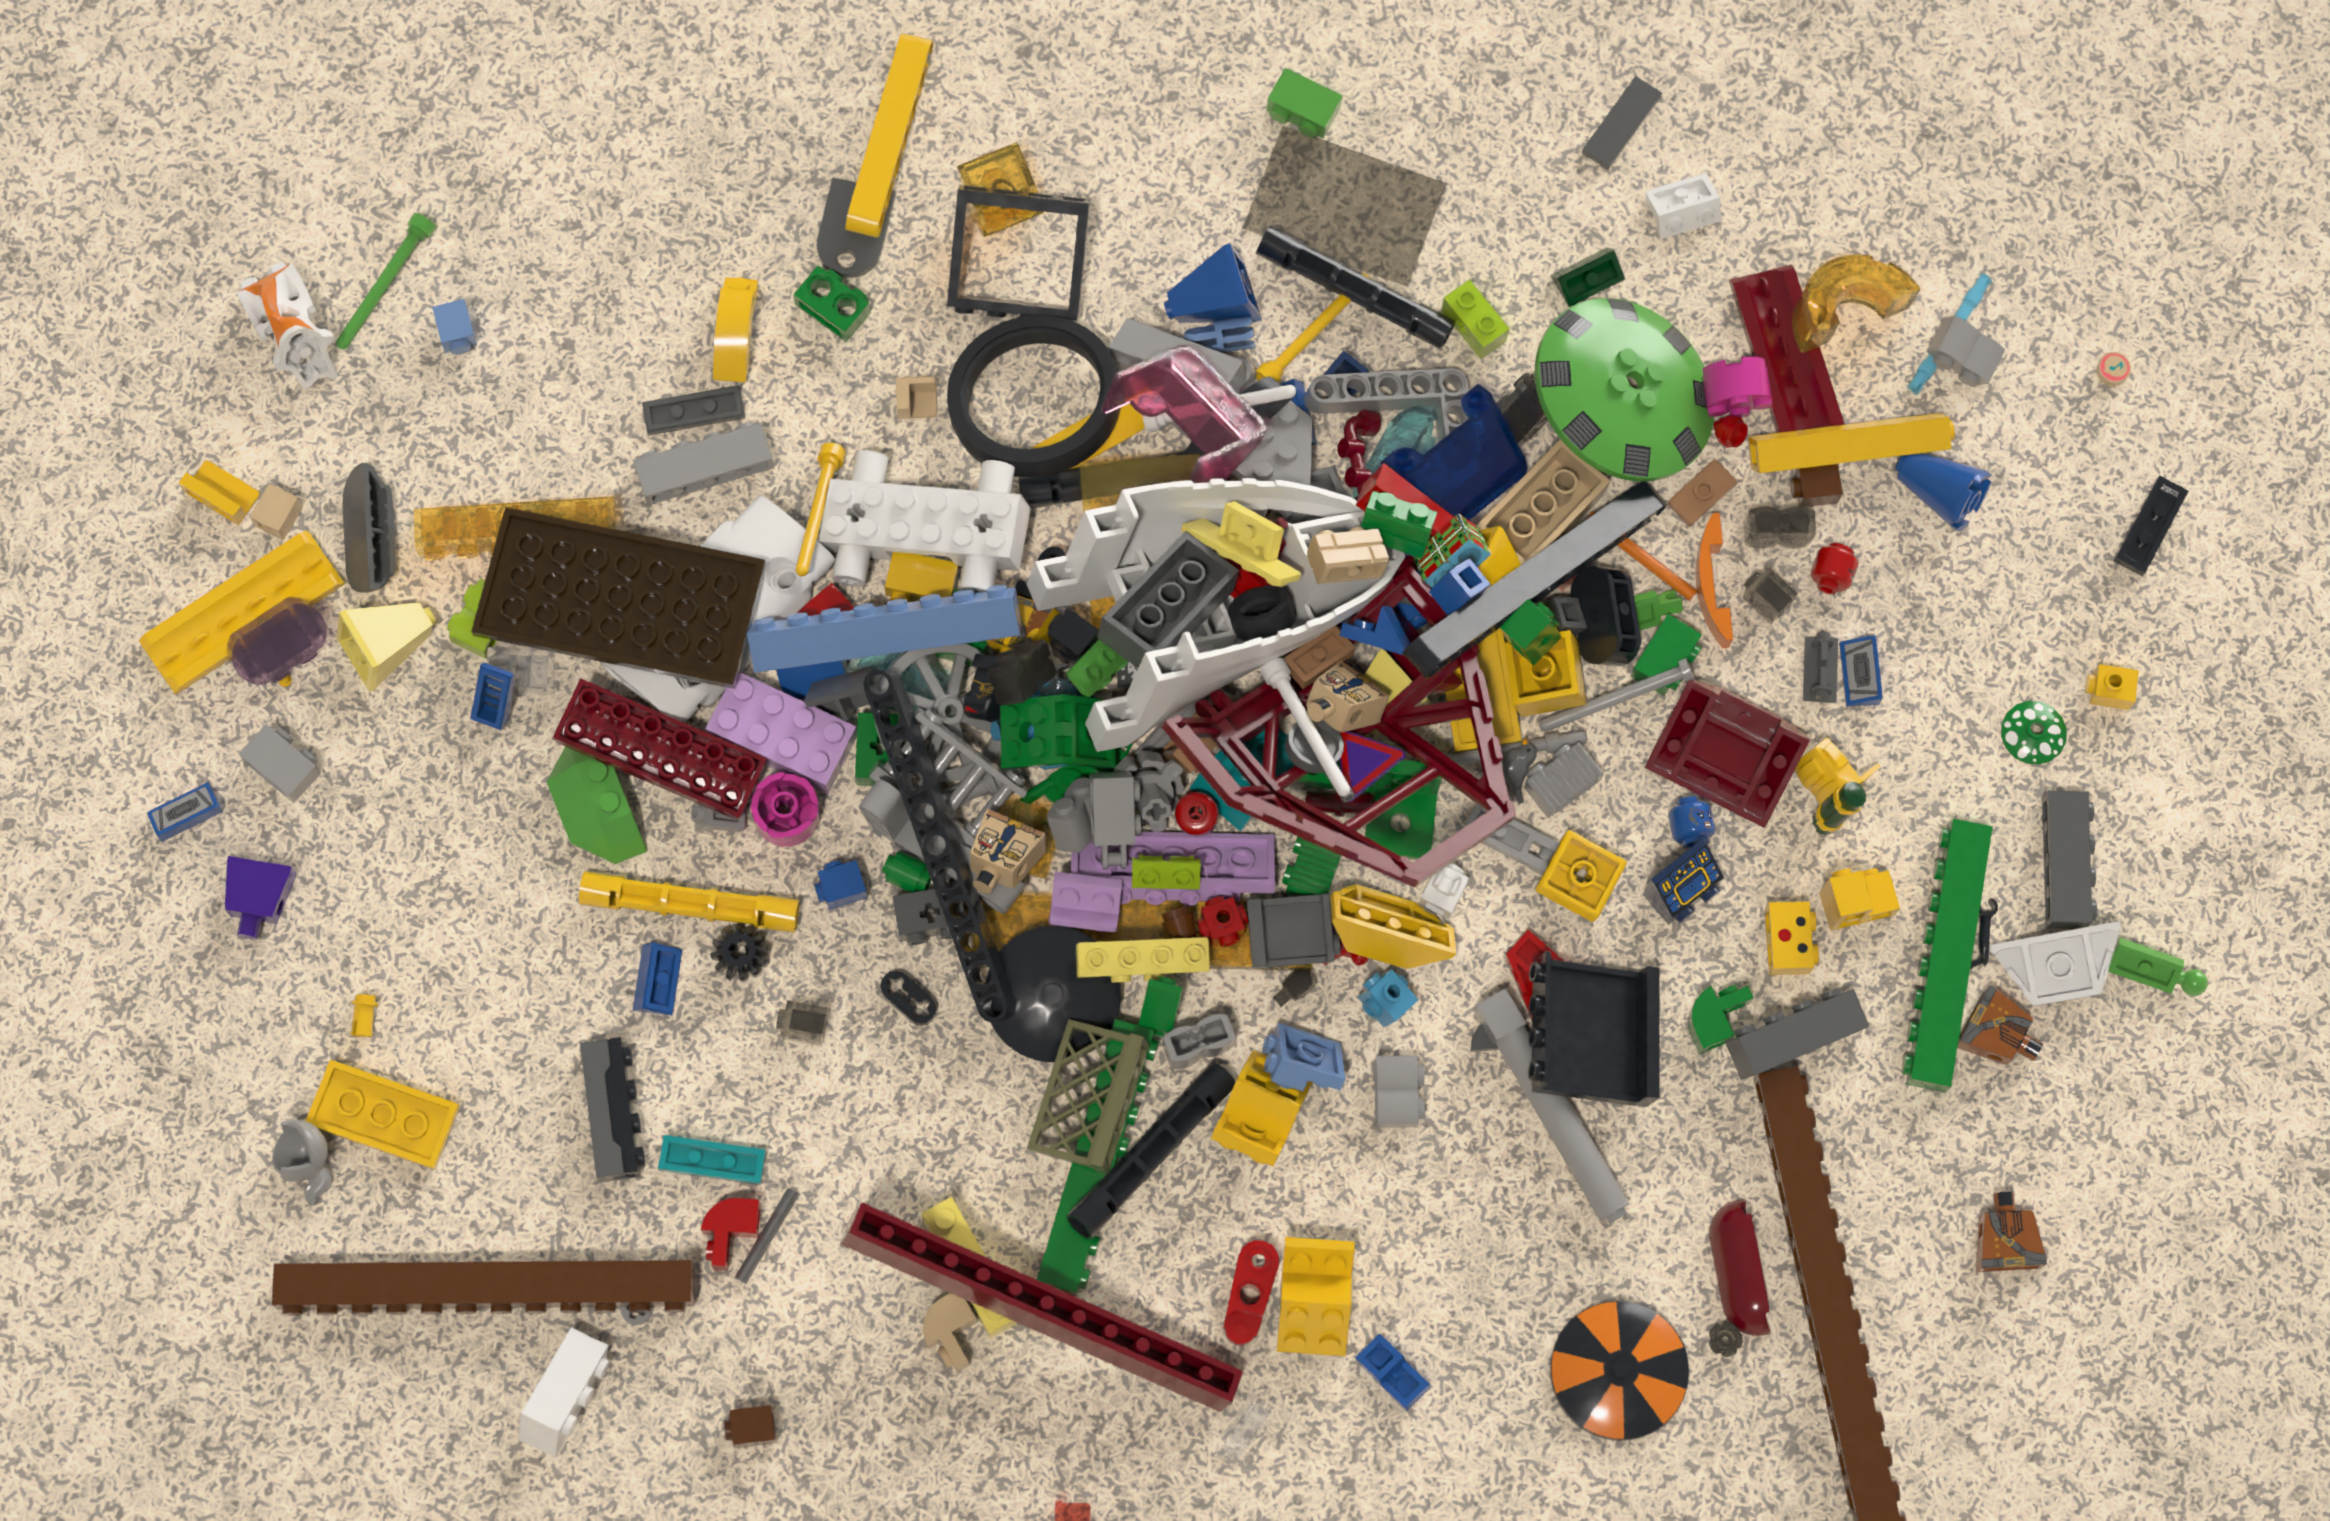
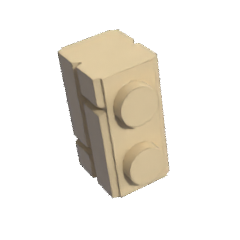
M1355 527L1348 532L1334 533L1331 530H1324L1317 535H1313L1307 550V557L1311 568H1313L1317 584L1382 578L1389 562V556L1385 545L1382 544L1383 540L1379 529L1365 530L1363 527Z

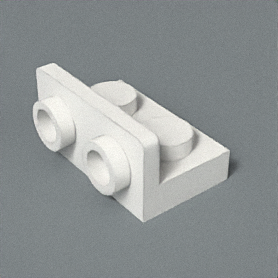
M1706 173L1645 191V200L1657 220L1658 235L1661 239L1721 220L1720 197Z

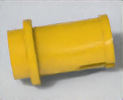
M355 994V1000L351 1001L354 1010L350 1036H367L372 1038L374 1009L378 1007V1003L375 1002L376 996Z

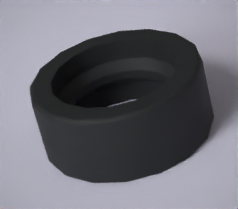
M1266 585L1247 590L1237 596L1228 608L1233 631L1236 637L1244 642L1259 637L1265 639L1275 636L1279 631L1291 628L1296 618L1290 595L1286 589L1279 586Z

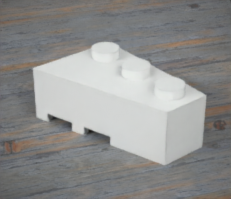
M572 1327L570 1328L521 1412L518 1440L556 1458L566 1437L571 1434L577 1422V1415L582 1407L585 1408L594 1392L592 1386L596 1378L602 1379L609 1367L610 1360L607 1359L608 1345Z

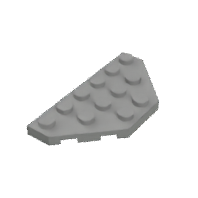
M1252 382L1251 384L1242 387L1239 393H1241L1243 390H1245L1246 388H1248L1256 382ZM1165 387L1153 396L1154 405L1159 404L1167 409L1203 402L1189 395H1180L1168 387ZM1289 401L1272 419L1264 416L1221 457L1222 466L1240 481L1242 478H1254L1256 481L1283 480L1310 486L1312 418L1293 402ZM1216 413L1172 421L1170 424L1192 441ZM1277 510L1285 518L1294 513L1292 511Z

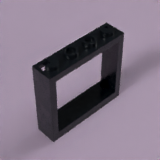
M960 185L957 190L947 306L954 307V312L962 314H973L975 309L987 311V315L991 317H1006V313L1019 314V317L1049 315L1077 321L1080 311L1091 199ZM967 203L1078 215L1069 307L959 295Z

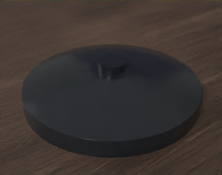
M1043 926L1021 933L1000 950L999 954L1017 1007L1014 1015L1008 1020L991 1024L998 1036L1011 1049L1033 1060L1055 1062L1068 1019L1108 1030L1112 1029L1120 1008V982H1111V976L1077 977L1076 944L1096 942L1093 938L1068 927ZM990 969L987 974L986 983L991 979ZM995 997L992 1000L991 1008L996 1015L1001 1014L1003 1004L1000 999ZM1078 1030L1074 1031L1071 1045L1075 1053L1093 1043L1088 1033ZM1094 1035L1096 1041H1098V1040H1100L1101 1038H1103V1037ZM1069 1049L1066 1058L1072 1055Z

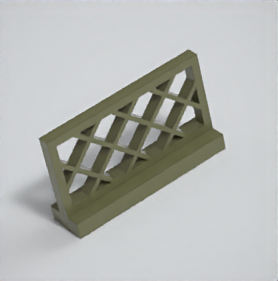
M1068 1019L1027 1146L1028 1151L1093 1168L1096 1172L1108 1174L1150 1046L1143 1036L1132 1033L1126 1035ZM1078 1030L1088 1033L1093 1043L1075 1053L1071 1045L1074 1031ZM1094 1035L1100 1036V1037H1103V1038H1101L1100 1040L1096 1041ZM1111 1040L1124 1043L1120 1055L1107 1061L1100 1047ZM1069 1049L1072 1055L1066 1058ZM1096 1049L1104 1064L1086 1073L1079 1058ZM1075 1061L1082 1076L1065 1085L1060 1076L1062 1068ZM1117 1064L1115 1072L1113 1073L1111 1067ZM1108 1070L1112 1078L1110 1087L1097 1094L1090 1079ZM1086 1081L1093 1097L1075 1105L1068 1091ZM1059 1082L1061 1088L1056 1090L1057 1083ZM1065 1093L1072 1108L1054 1117L1050 1110L1051 1102L1056 1097ZM1104 1097H1106V1100H1105V1103H1104V1106H1103V1104H1102V1102H1101V1099H1103ZM1097 1102L1102 1111L1100 1119L1086 1126L1079 1111ZM1048 1114L1051 1120L1045 1123ZM1076 1114L1083 1129L1065 1138L1058 1123ZM1054 1126L1061 1141L1051 1147L1038 1145L1041 1133ZM1096 1129L1094 1137H1092L1090 1132ZM1084 1135H1087L1091 1143L1087 1158L1074 1155L1069 1146L1071 1142ZM1065 1146V1148L1067 1149L1068 1153H1067V1152H1064V1151H1060L1059 1149H1061L1062 1147Z

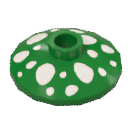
M2025 701L2016 704L2006 713L2001 724V738L2005 748L2014 758L2026 764L2040 765L2052 761L2062 752L2067 739V728L2062 716L2052 706L2040 701ZM2038 725L2042 733L2039 735L2034 734L2031 731V726Z

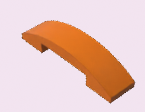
M1718 512L1711 515L1700 540L1696 558L1695 579L1698 601L1704 620L1722 648H1729L1733 641L1730 608L1716 607L1711 554L1719 553L1723 545L1720 513Z

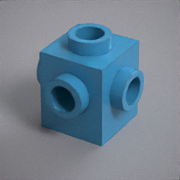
M1392 969L1381 975L1378 971L1372 974L1362 984L1365 990L1357 996L1362 1003L1365 1013L1371 1018L1376 1019L1383 1028L1396 1022L1418 1001L1417 997L1409 989L1406 979L1400 974L1395 973Z

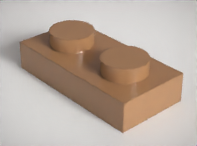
M1336 625L1283 658L1291 670L1290 675L1302 689L1316 681L1318 677L1337 663L1344 662L1355 654L1356 647L1348 638L1339 636L1340 630Z

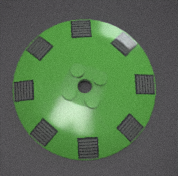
M1612 298L1592 299L1568 308L1545 331L1539 343L1535 359V383L1539 401L1545 416L1559 438L1575 455L1601 472L1624 480L1639 482L1661 480L1677 474L1691 464L1703 451L1711 435L1714 417H1709L1708 410L1706 409L1702 383V369L1705 366L1686 337L1659 314L1630 301ZM1627 377H1631L1637 382L1638 389L1629 385Z

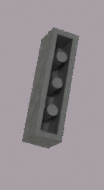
M2048 790L2042 797L2046 929L2089 927L2093 923L2092 920H2096L2097 902L2092 900L2091 889L2096 884V869L2091 867L2090 856L2095 852V836L2090 834L2089 822H2093L2094 804L2089 802V791Z
M1840 987L1821 994L1823 1001L1813 1005L1811 999L1792 1006L1793 1014L1784 1017L1781 1011L1764 1018L1765 1025L1755 1029L1752 1023L1735 1030L1736 1037L1725 1043L1740 1079L1755 1076L1868 1028L1869 1024L1854 989L1842 993Z

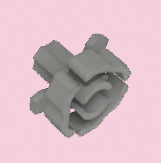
M1140 751L1137 756L1141 765L1140 768H1137L1131 756L1124 757L1114 768L1113 772L1130 771L1134 781H1139L1140 801H1134L1135 814H1140L1141 825L1148 824L1153 832L1166 830V818L1171 816L1176 809V805L1179 802L1177 795L1184 792V786L1180 777L1184 770L1183 767L1174 759L1166 762L1161 754L1157 752ZM1152 766H1153V767H1156V768H1158V769H1157L1156 771H1151L1149 768H1144V767H1152Z

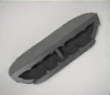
M363 462L351 471L346 480L342 508L347 580L354 591L367 593L379 590L394 575L396 554L391 488L389 484L384 485L381 478L373 471L375 467Z

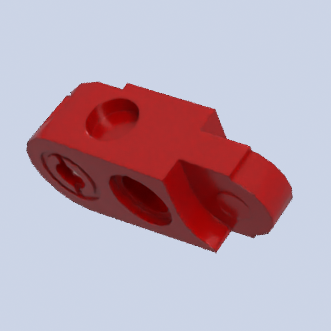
M1255 1240L1247 1243L1241 1249L1238 1256L1223 1325L1226 1338L1236 1346L1247 1345L1253 1338L1257 1337L1278 1271L1279 1255L1272 1244L1266 1241ZM1255 1255H1262L1265 1258V1264L1262 1267H1255L1253 1265L1252 1258ZM1252 1288L1258 1293L1259 1300L1252 1305L1245 1304L1240 1299V1292L1243 1289Z

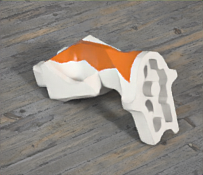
M278 262L269 267V276L259 281L252 277L241 281V290L236 293L258 335L264 341L268 338V335L274 333L276 353L273 357V363L276 369L292 372L304 390L311 387L320 378L329 377L332 380L337 378V372L326 350L327 346L335 341V338L330 331L318 329L310 321V314L314 313L316 309L294 265L285 266L282 262ZM300 357H309V361L306 364H302L300 362Z

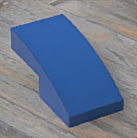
M1380 1333L1355 1357L1357 1362L1406 1412L1431 1388L1430 1384L1405 1361L1404 1356Z

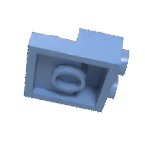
M1281 1023L1277 1024L1273 1034H1267L1263 1043L1262 1053L1268 1055L1265 1060L1264 1071L1270 1073L1272 1082L1286 1089L1294 1088L1300 1091L1304 1090L1308 1081L1322 1088L1330 1087L1341 1090L1345 1081L1340 1042Z

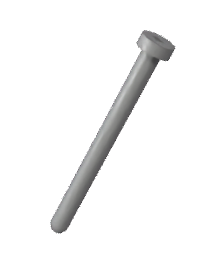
M1686 658L1678 661L1679 666L1587 701V705L1569 708L1543 718L1539 722V727L1541 731L1547 732L1679 680L1685 679L1686 683L1689 680H1695L1691 667Z

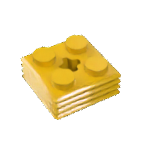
M1568 830L1562 837L1535 890L1537 893L1590 922H1594L1600 916L1627 862L1577 833ZM1580 869L1586 872L1584 877L1588 881L1579 883L1576 880L1577 876L1573 872L1577 873Z

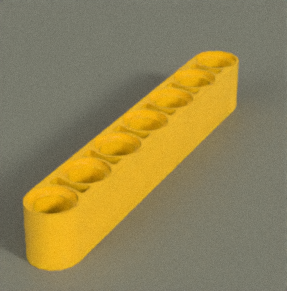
M901 33L848 210L845 225L846 231L878 238L880 235L928 69L927 57L932 54L933 40Z

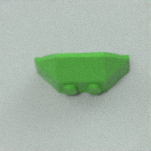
M565 747L546 782L570 843L614 864L646 853V847L614 767Z

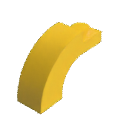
M725 277L724 286L720 289L717 308L713 380L746 383L750 363L751 327L758 291V280Z

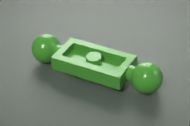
M2119 938L2108 972L2172 994L2176 984L2181 985L2182 990L2190 996H2199L2208 987V979L2202 971L2197 969H2191L2186 972L2182 971L2184 968L2183 959Z

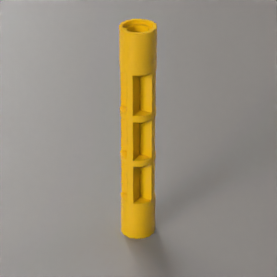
M588 871L583 872L579 889V905L620 910L621 907L660 912L662 916H668V914L705 918L707 922H715V920L751 924L754 925V928L791 933L796 932L800 907L799 899L759 894L757 897L719 892L717 888H711V890L674 886L671 882H664V884L628 880L625 879V876Z

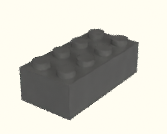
M1185 531L1102 617L1097 638L1136 668H1139L1146 652L1177 646L1184 632H1189L1192 635L1234 591L1239 570Z

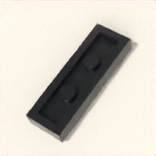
M2159 475L2113 561L2143 577L2189 491Z

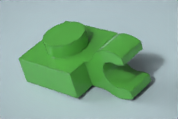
M1654 590L1634 595L1639 630L1659 626L1662 624L1661 616L1683 611L1682 599L1680 597L1677 598L1675 590L1665 591L1659 597Z

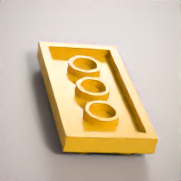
M1498 629L1477 644L1479 650L1477 659L1480 670L1484 672L1494 716L1492 719L1495 737L1499 738L1500 745L1521 742L1522 740L1517 710L1513 706L1504 635L1501 629ZM1459 667L1454 673L1463 682L1461 669ZM1464 683L1457 689L1445 693L1446 702L1466 699ZM1471 718L1451 721L1450 728L1455 753L1478 749Z
M330 1059L306 1122H310L323 1132L436 1170L460 1105Z

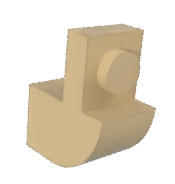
M951 1293L947 1294L929 1308L923 1323V1335L928 1350L941 1343L943 1348L937 1351L947 1369L954 1366L957 1373L969 1367V1362L954 1335L977 1323L976 1317L965 1299Z

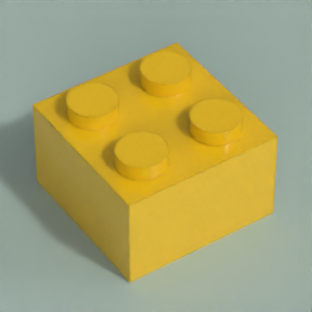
M1570 630L1559 632L1561 639L1534 666L1515 650L1509 642L1505 643L1513 706L1521 717L1587 705L1579 645Z

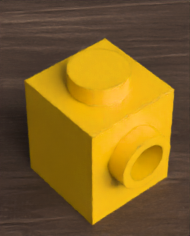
M2099 664L2092 674H2088L2086 678L2085 693L2090 694L2089 704L2129 710L2136 702L2139 670Z

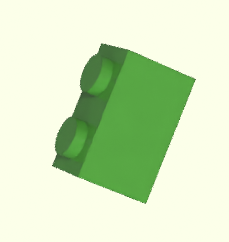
M1284 68L1267 99L1266 111L1269 112L1271 118L1279 123L1285 124L1288 121L1298 126L1302 134L1311 138L1318 136L1324 139L1341 108L1343 95Z

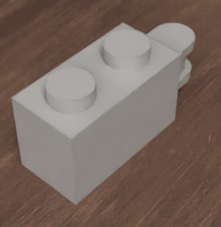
M1130 771L1089 773L1091 841L1094 846H1100L1102 870L1108 869V866L1119 865L1121 869H1126V845L1135 844V835L1141 834L1140 814H1135L1134 801H1140L1139 781H1134ZM1119 845V852H1108V846Z

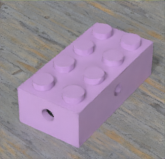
M741 672L738 674L735 689H725L705 728L709 734L767 758L766 766L779 772L794 774L800 778L803 777L813 788L829 794L857 739L856 726L814 706L807 708L803 701Z

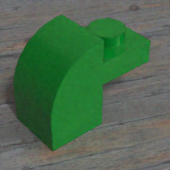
M1737 985L1728 987L1718 993L1720 998L1716 997L1711 986L1698 996L1689 1012L1688 1029L1699 1055L1726 1044V1041L1733 1039L1735 1035L1725 1014L1751 1003L1754 997L1748 986L1738 989Z

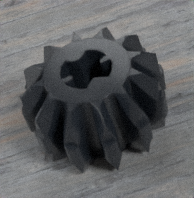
M734 924V934L730 935L728 930L724 928L721 930V934L725 940H713V946L719 950L712 952L710 956L712 960L719 961L715 966L718 973L727 970V980L731 981L736 972H738L740 982H745V972L747 971L754 978L759 976L754 965L766 967L767 961L761 956L768 954L769 949L768 946L760 945L764 941L762 933L753 936L754 929L750 925L746 927L744 933H741L739 924ZM741 946H743L747 955H740L738 959H735L733 949L739 951Z

